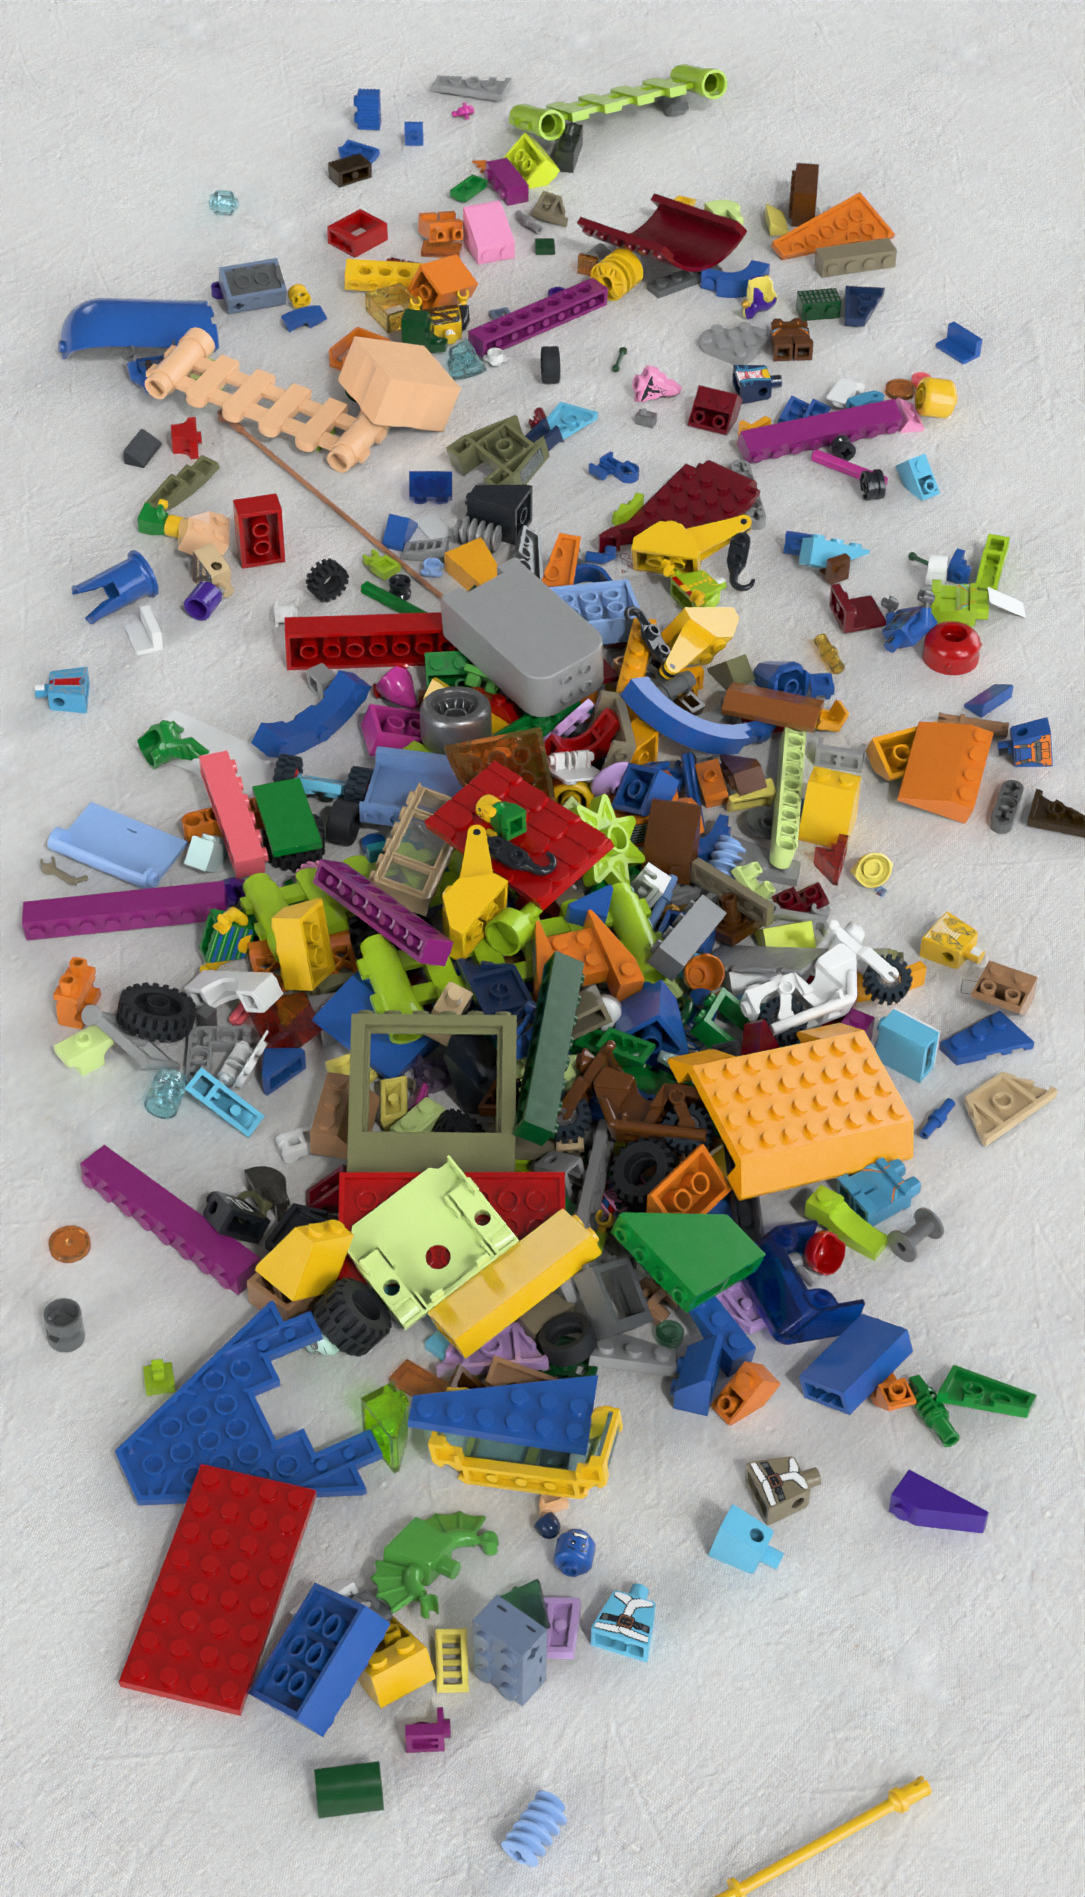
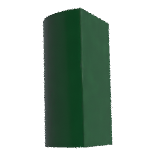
M379 1761L314 1769L319 1818L384 1810Z

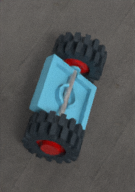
M280 754L278 761H276L275 774L273 776L274 782L300 778L306 794L324 792L325 797H344V800L355 803L364 802L374 771L371 768L352 766L348 774V780L344 782L309 775L302 776L303 759L299 756Z

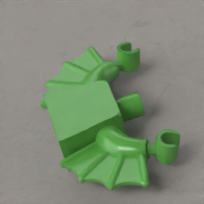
M462 1511L449 1515L435 1513L427 1520L415 1517L384 1548L383 1561H375L376 1572L371 1576L370 1580L377 1586L378 1593L376 1598L386 1602L391 1613L397 1612L414 1600L420 1602L421 1617L428 1619L429 1611L439 1614L437 1595L427 1594L423 1586H430L440 1574L451 1580L458 1576L461 1563L451 1559L452 1551L457 1548L482 1545L485 1555L492 1556L497 1554L499 1541L495 1532L486 1531L481 1536L477 1535L486 1517L484 1515L471 1516L462 1513Z

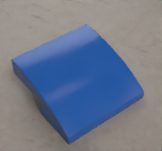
M791 395L777 423L829 413L831 407L814 398L809 404Z

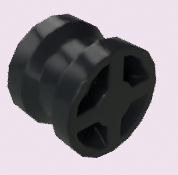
M845 435L837 436L830 444L832 453L843 460H851L856 453L855 446Z
M404 574L391 576L389 578V592L407 601L411 597L410 577Z

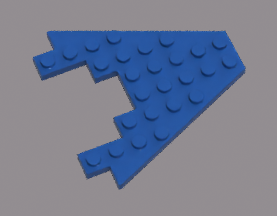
M270 1301L115 1450L118 1462L138 1506L186 1504L201 1464L314 1489L317 1493L316 1498L363 1496L367 1494V1488L358 1469L383 1459L382 1451L370 1429L315 1453L304 1428L276 1440L255 1397L281 1386L280 1379L271 1361L323 1339L322 1332L311 1311L284 1322L274 1301Z

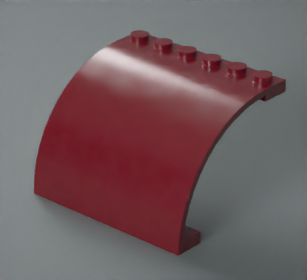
M655 193L651 201L658 208L640 228L630 234L581 216L577 222L582 228V232L589 237L691 272L703 271L719 264L734 251L747 233V230L736 220Z

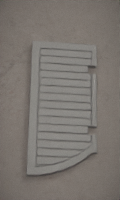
M722 945L715 951L713 956L720 959L724 965L725 972L731 969L732 972L777 974L780 971L782 974H794L795 972L797 975H802L813 967L817 959L829 949L743 945L732 947L730 945Z

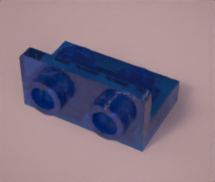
M409 471V499L414 500V504H426L427 500H435L436 504H447L448 500H453L452 471Z

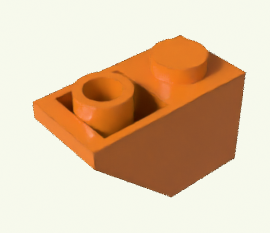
M745 1361L710 1406L728 1425H733L763 1407L781 1383L763 1364Z

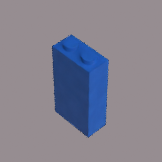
M862 1313L799 1375L805 1398L851 1415L878 1387V1384H881L913 1352L908 1330Z

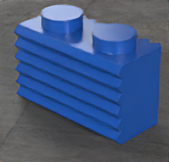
M359 88L357 95H354L353 101L354 107H357V112L354 113V123H358V130L380 131V89Z

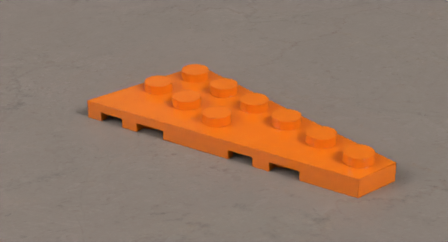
M861 192L772 241L770 246L782 260L815 254L816 248L885 238L892 239L895 233Z

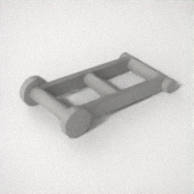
M96 1005L84 1007L81 1014L83 1023L88 1026L97 1025L132 1056L141 1068L171 1072L179 1070V1063L173 1061L153 1042L149 1041L147 1037L143 1040L138 1038V1034L133 1036L129 1034V1030H123L122 1025L119 1026L116 1019L117 1010L113 1013L102 1012Z

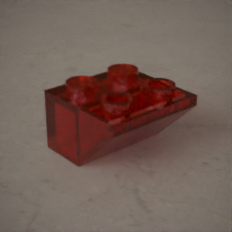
M304 992L282 995L264 1013L249 1012L260 1038L263 1037L266 1030L269 1031L264 1039L268 1043L265 1047L266 1049L301 1048L323 1030L312 1021L316 1013Z

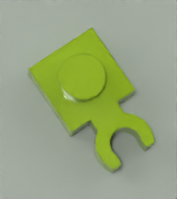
M371 550V557L365 554L362 555L363 564L369 566L370 571L384 581L401 572V564L388 555L380 557L377 550Z

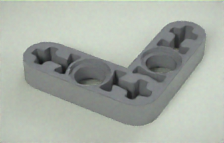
M255 1025L198 1026L193 1028L189 1033L187 1085L201 1067L211 1074L213 1052H232L235 1044L241 1041L247 1042L250 1048L255 1049L265 1033L264 1029ZM224 1036L234 1037V1039L229 1042L221 1040V1038ZM200 1038H203V1045L198 1044ZM198 1055L207 1057L203 1061L193 1060Z

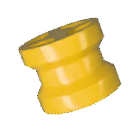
M294 284L289 288L288 297L295 308L306 307L310 304L311 296L304 285Z

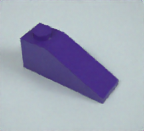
M910 1469L891 1494L889 1512L893 1513L898 1519L907 1521L914 1526L983 1533L985 1531L989 1515L988 1511Z

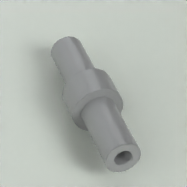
M520 210L515 212V217L521 220L526 228L532 229L536 233L542 232V227L535 222L533 217L525 215Z

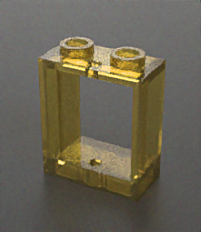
M401 283L365 293L366 311L387 333L401 330V319L405 310L409 309L410 299L412 298L414 304L417 303L416 298ZM398 305L404 308V310L391 314L384 310Z

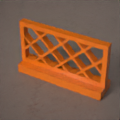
M349 929L330 934L333 959L337 963L335 970L331 974L340 973L338 971L343 966L352 970V972H357L358 968L350 941ZM267 940L247 943L252 972L273 973L277 968L281 969L280 964L275 960L268 947ZM346 953L343 958L336 956L338 954ZM270 965L266 970L260 967ZM273 973L279 982L282 992L289 991L285 990L281 976Z

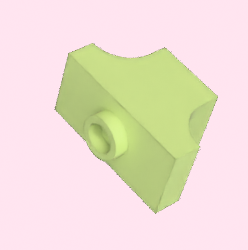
M95 1025L54 1045V1050L57 1056L69 1068L74 1067L84 1076L105 1065V1053L114 1044V1040Z

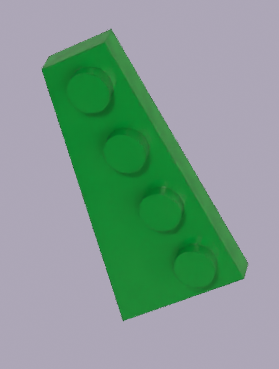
M578 701L549 717H537L526 714L491 736L493 744L507 749L510 754L521 758L578 708L581 703Z

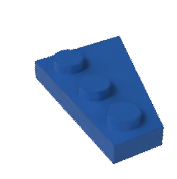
M998 1011L942 1041L939 1050L957 1066L985 1060L987 1055L1001 1053L1002 1056L1012 1053V1050L1023 1048L1024 1051L1031 1050L1034 1047V1041L1006 1015Z

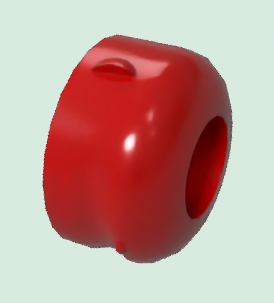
M957 621L941 622L936 624L925 635L922 652L923 661L930 669L941 674H966L978 665L979 650L982 642L978 633L965 623Z

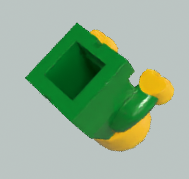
M160 499L157 508L145 502L137 518L138 530L148 535L166 534L178 538L179 522L184 518L173 514L169 515L164 511V509L168 508L167 500Z
M489 794L484 795L478 800L475 809L476 814L486 822L491 823V826L495 829H487V836L502 835V838L509 841L527 832L526 810L514 803L501 801Z

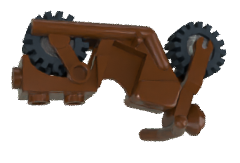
M613 1040L605 1042L596 1057L587 1048H584L582 1053L577 1054L576 1069L580 1070V1075L583 1076H579L568 1093H565L564 1090L561 1094L560 1100L563 1101V1105L556 1120L559 1123V1128L554 1137L555 1141L559 1142L561 1139L563 1143L569 1144L568 1140L570 1139L574 1143L578 1141V1136L581 1138L586 1136L585 1130L589 1132L591 1128L589 1123H592L588 1104L594 1092H596L609 1133L615 1141L628 1143L634 1140L638 1142V1138L645 1137L648 1140L651 1137L655 1138L658 1142H663L672 1151L675 1150L678 1156L685 1154V1157H687L700 1144H704L709 1152L713 1142L712 1137H714L713 1124L696 1087L689 1086L686 1083L663 1084L655 1099L649 1101L644 1099L638 1092L635 1077L624 1073L623 1067L614 1058L612 1051L616 1048V1043Z

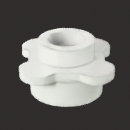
M491 348L487 351V355L483 356V360L488 361L491 366H499L502 362L508 360L507 356H503V350L500 348Z

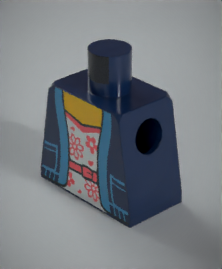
M733 365L732 384L736 394L743 399L742 404L770 399L772 388L782 387L781 375L770 376L765 365Z

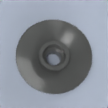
M757 806L750 809L746 816L748 827L758 836L771 840L774 808Z

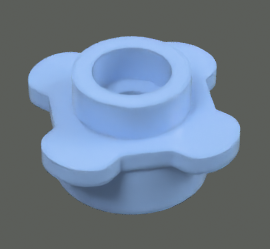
M428 558L423 562L422 576L435 578L443 575L442 569L444 564L439 559Z

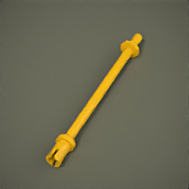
M920 1775L917 1779L901 1788L894 1787L890 1789L888 1798L743 1881L738 1882L736 1878L730 1877L727 1879L728 1889L714 1897H746V1894L892 1811L901 1814L908 1811L910 1805L931 1795L932 1791L928 1781L922 1782L924 1777Z

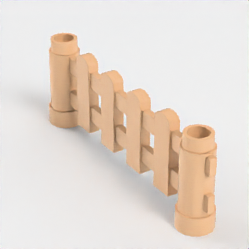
M191 328L179 340L177 346L171 345L164 352V359L158 365L154 363L146 371V377L148 378L145 381V387L154 398L163 399L175 389L186 393V402L190 406L203 408L210 402L222 407V416L227 421L237 423L244 417L258 421L261 434L268 437H276L282 431L295 436V446L302 451L313 452L318 446L330 450L327 455L328 463L334 470L341 473L347 472L358 462L363 464L370 456L371 446L375 442L380 444L387 436V431L392 427L373 424L362 410L357 418L347 415L348 404L331 397L323 405L310 400L312 390L293 383L287 390L275 386V375L263 370L256 369L251 376L239 372V361L221 354L215 362L207 359L214 352L215 345L211 336L201 328ZM193 370L203 373L197 380L188 377ZM226 383L239 388L233 395L221 390ZM262 398L275 402L270 409L257 405ZM298 412L312 417L306 424L293 419ZM335 426L346 430L341 437L330 434Z

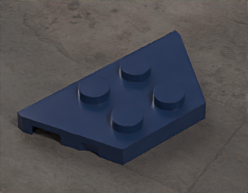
M464 958L457 959L456 966L468 990L473 993L472 998L480 1012H483L484 1015H495L499 1011L510 1012L511 1015H517V1022L527 1015L524 1013V1006L533 998L515 964H495L490 961H481V965L465 963ZM491 1035L493 1039H497V1035Z

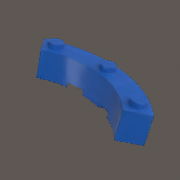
M339 670L329 687L324 691L325 697L316 706L310 705L297 714L294 720L287 723L284 721L274 723L261 722L251 743L266 756L278 758L280 754L297 755L327 741L330 736L337 732L367 699L371 686L355 673Z

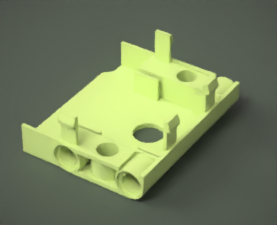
M450 1155L447 1156L448 1162L441 1168H428L352 1226L351 1233L354 1236L347 1255L405 1331L425 1317L429 1310L519 1242V1239L516 1238L503 1219L479 1191L477 1185L470 1177L467 1178ZM479 1215H488L491 1219L490 1222L485 1226L478 1225L475 1219ZM441 1245L449 1250L451 1259L446 1267L434 1269L427 1264L426 1254L433 1246ZM389 1284H397L400 1290L396 1295L389 1296L384 1292L385 1288Z

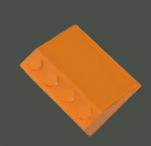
M919 721L897 800L965 824L975 807L994 732L971 724Z

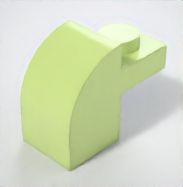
M714 200L704 203V210L736 220L743 225L744 220L740 214V205L730 200Z

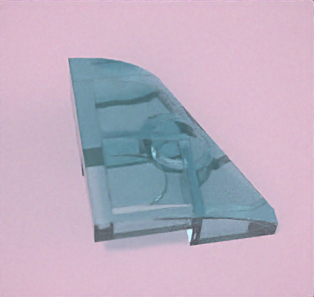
M467 339L449 348L448 374L453 380L470 378L487 371L485 364L478 357L474 347Z

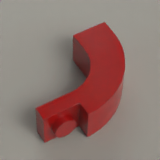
M606 707L592 726L583 734L573 738H563L551 733L537 752L547 764V756H550L551 753L589 750V752L594 754V760L591 761V764H593L608 753L612 743L611 739L620 729L618 716L612 709Z

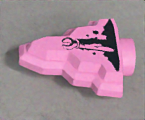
M650 365L645 366L641 375L636 374L632 383V388L635 391V402L656 400L660 396L670 397L678 395L682 389L676 381L667 379L665 373L659 372L657 367Z

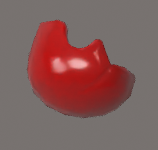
M827 1230L818 1231L806 1242L803 1252L805 1262L811 1270L821 1275H832L841 1267L844 1261L846 1246L844 1242L837 1238L836 1234Z

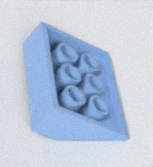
M629 579L549 587L600 633L604 645L628 642L633 619L637 617L629 613L630 619L626 620L624 610L629 606H635L640 609Z

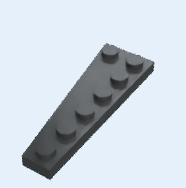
M523 525L518 530L513 557L517 558L534 575L542 580L541 535Z

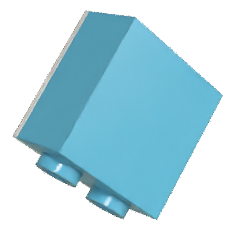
M895 1007L887 1017L883 1016L877 1025V1030L879 1031L874 1048H876V1053L882 1064L921 1083L935 1067L940 1030Z

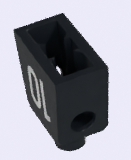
M213 1191L206 1198L207 1205L203 1211V1216L219 1234L259 1244L271 1222L269 1218L240 1197Z

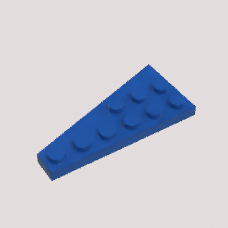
M598 1375L413 1395L408 1427L586 1456Z

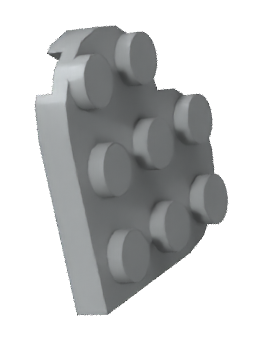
M741 322L739 326L731 330L715 324L711 326V329L701 334L700 345L702 346V351L712 357L733 365H747L766 348L768 331L751 326L748 322Z

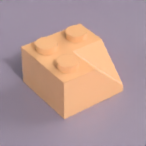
M208 511L181 519L179 522L178 550L193 555V550L213 543L223 557L229 546L230 518Z

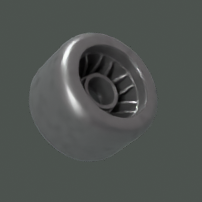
M461 686L441 688L427 695L420 706V732L423 744L433 753L468 757L482 751L489 744L492 736L491 705L486 696L475 689Z

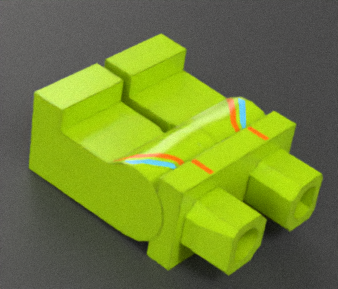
M932 579L931 592L934 593L935 600L930 608H932L931 613L938 623L957 621L965 624L968 623L969 626H975L976 620H988V591L977 590V583H970V586L967 584H958L956 586L941 585V580Z

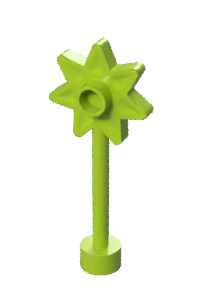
M606 794L593 798L589 809L582 805L568 809L580 816L581 820L604 833L614 844V848L583 875L584 885L591 887L601 883L603 879L608 885L621 882L630 884L628 867L645 862L643 853L630 841L636 824L635 817L616 818L609 797ZM531 902L526 904L520 911L514 908L502 909L486 924L485 936L487 941L498 953L506 956L515 955L532 939L533 929L531 922L543 911Z

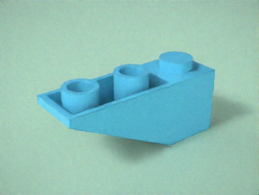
M812 534V537L803 538L799 564L814 568H826L827 559L847 553L852 560L869 554L870 550L863 549L862 544L849 543V545L843 544L844 540L831 538L828 541L825 540L823 535Z

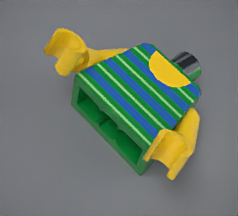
M231 907L227 911L210 909L198 947L206 962L205 965L200 966V973L203 970L217 971L223 964L245 958L248 952L247 943L260 941L247 915L236 907Z

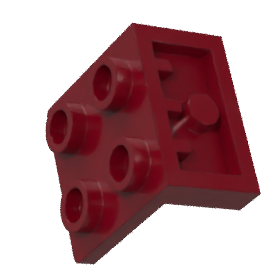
M840 583L831 585L829 607L844 633L886 626V619L871 595L849 599L848 593L844 592Z

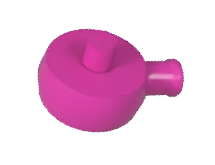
M467 102L462 103L463 107H459L457 111H452L453 117L465 116V120H468L469 115L474 114V107L472 105L467 106Z

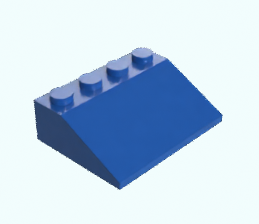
M357 971L312 1019L314 1023L348 1050H350L351 1014H358L360 1010L374 1011L370 1002V995L375 993L370 980H362L359 971ZM423 1007L424 1011L429 1012V1014H431L430 1011ZM371 1034L370 1067L385 1079L401 1077L435 1050L440 1043L423 1035L416 1041L407 1044H395L390 1041L388 1034Z
M314 1583L248 1691V1694L310 1731L324 1737L327 1730L332 1726L335 1716L344 1701L350 1696L351 1690L359 1676L366 1669L368 1661L378 1644L384 1639L391 1623L367 1606Z

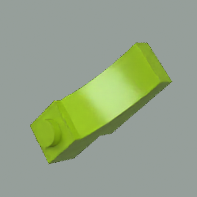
M988 533L976 579L977 590L988 591V587L996 591L998 590L1009 550L1010 537Z
M820 1185L806 1201L804 1216L828 1228V1231L836 1234L837 1238L845 1243V1246L873 1261L887 1247L888 1235L861 1218L847 1205L842 1195Z

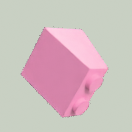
M500 200L463 207V241L478 265L515 258V240Z

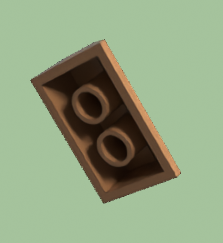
M327 1072L310 1131V1154L347 1159L350 1075ZM370 1089L368 1132L373 1130L380 1104V1097Z

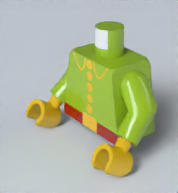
M668 559L663 560L659 568L663 571L664 576L671 578L670 596L683 609L685 607H716L720 603V592L726 588V581L722 576L713 579L704 570L682 573L675 568V564Z

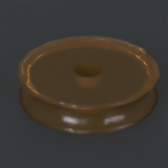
M893 379L885 385V394L890 399L896 400L901 398L907 401L915 396L916 387L909 380Z
M72 1225L64 1226L54 1231L49 1238L48 1246L50 1254L55 1260L63 1263H74L87 1256L91 1248V1242L86 1230Z

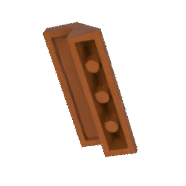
M732 682L726 691L721 714L814 733L816 723L820 721L825 700Z

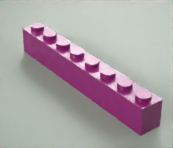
M895 399L744 430L740 432L737 446L743 460L749 463H759L766 459H777L789 454L796 455L803 451H815L816 449L830 446L832 440L840 435L847 436L850 442H856L859 439L868 437L874 438L882 434H893L899 431L903 417Z
M214 881L24 901L22 925L26 940L28 941L199 923L207 921L210 909L227 911L228 898L225 882Z
M105 1144L80 1163L83 1183L89 1189L93 1188L99 1192L105 1201L114 1203L127 1217H133L140 1223L143 1229L156 1234L165 1245L175 1248L185 1260H191L198 1265L204 1274H210L217 1279L223 1288L230 1289L237 1295L247 1288V1280L257 1273L255 1268L261 1262L260 1257L234 1238L219 1234L204 1216Z

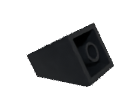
M475 485L465 498V505H467L466 516L470 517V524L475 518L478 519V526L482 520L486 522V528L489 523L494 524V530L497 525H501V542L515 545L518 530L523 525L528 527L532 522L533 486Z

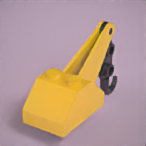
M740 515L685 529L682 524H678L675 521H659L634 537L631 548L633 569L663 574L659 567L664 559H668L675 564L677 570L682 573H691L701 570V561L729 545L727 566L730 574L729 583L737 591L750 590L755 584V579H751L747 585H741L738 583V576L747 564L751 544L747 533L752 529V520L748 515Z
M629 606L624 610L626 620L630 619L629 613L634 614L638 618L641 625V637L646 642L653 660L661 663L659 668L660 674L667 680L673 678L675 674L682 671L689 664L704 666L711 663L713 657L723 650L733 638L739 621L734 607H685L660 633V629L650 623L648 617L641 609Z
M473 825L468 829L460 878L452 886H447L442 894L443 908L441 913L443 914L444 935L453 941L449 955L455 960L464 958L466 960L485 937L486 924L502 909L507 908L508 881L495 873L493 874L490 857L513 870L528 871L538 876H545L551 874L557 866V859L551 852H546V856L550 859V864L542 867L535 864L525 850L500 836H487L484 827Z

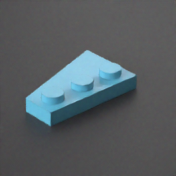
M560 402L546 419L550 429L555 425L559 427L564 440L597 420L598 412Z

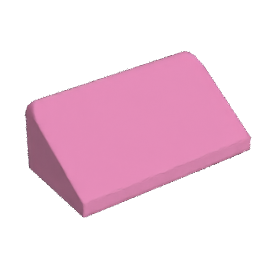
M897 398L895 401L903 417L899 432L923 431L925 428L914 404Z

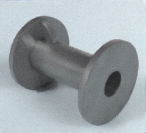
M921 1207L915 1211L914 1218L916 1224L907 1232L903 1233L893 1230L888 1234L887 1240L891 1250L905 1262H913L917 1258L915 1246L928 1236L932 1239H939L944 1234L941 1220L934 1212L927 1208Z

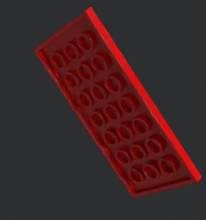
M339 1172V1221L344 1224L348 1231L352 1232L354 1224L423 1172ZM463 1172L467 1178L470 1177L479 1191L519 1241L562 1208L565 1210V1172ZM482 1214L475 1219V1222L480 1226H485L491 1219L488 1215ZM441 1245L431 1247L426 1254L427 1264L434 1269L446 1267L451 1259L449 1250ZM346 1254L338 1281L342 1278H354L356 1281L359 1280L366 1286H369L356 1268V1265ZM389 1284L388 1286H398V1285H397V1284Z
M204 1464L200 1465L119 1680L120 1687L241 1716L248 1697V1691L251 1688L317 1497L316 1490Z

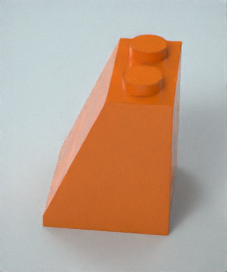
M455 254L421 264L407 292L415 303L417 296L422 299L421 310L460 304L457 301L458 290L460 291V296L465 297L467 289L469 291V298H471L478 283L459 256Z

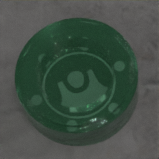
M665 1320L657 1325L655 1340L658 1345L674 1349L682 1344L684 1329L680 1323L674 1320Z

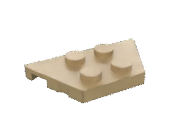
M1001 1072L965 1096L964 1105L982 1144L986 1147L1055 1099L1058 1090L1051 1086L1049 1090L1035 1087L1034 1081L1025 1078L1020 1079L1015 1077V1075Z

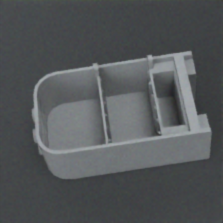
M513 557L498 565L497 577L465 593L458 587L441 596L444 637L528 714L537 717L552 716L589 696L601 687L604 681L602 636L517 558Z

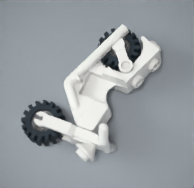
M832 919L828 923L829 927L816 948L828 949L831 943L834 947L821 955L815 962L813 967L815 978L811 984L806 983L795 972L785 976L782 974L776 975L765 984L759 985L757 983L746 988L740 1002V1008L743 1015L748 1017L750 1022L756 1021L758 1016V1020L765 1019L778 1045L782 1043L783 1047H786L789 1043L794 1045L797 1040L799 1041L796 1035L798 1031L815 1028L845 1016L850 1011L857 998V971L863 975L862 979L864 981L862 986L863 988L866 987L865 994L869 995L871 993L872 997L870 999L873 1002L877 998L879 999L878 1004L883 1005L886 1001L888 1006L892 1005L893 1002L897 1004L906 996L913 981V976H910L912 973L911 968L906 969L907 963L904 961L901 964L899 962L900 957L896 956L895 960L892 959L891 954H887L886 958H884V955L879 956L869 946H861L863 943L862 939L865 938L861 925L851 921L843 930L839 926L838 921ZM766 1004L760 1014V1007Z

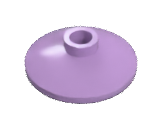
M629 762L612 764L598 773L590 786L592 793L595 796L616 794Z

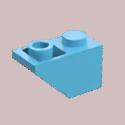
M926 454L896 465L903 486L919 500L923 501L940 494Z

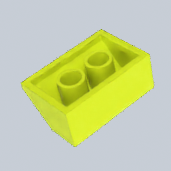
M526 133L519 138L503 157L508 158L528 183L529 189L549 185L560 172V169L542 146Z

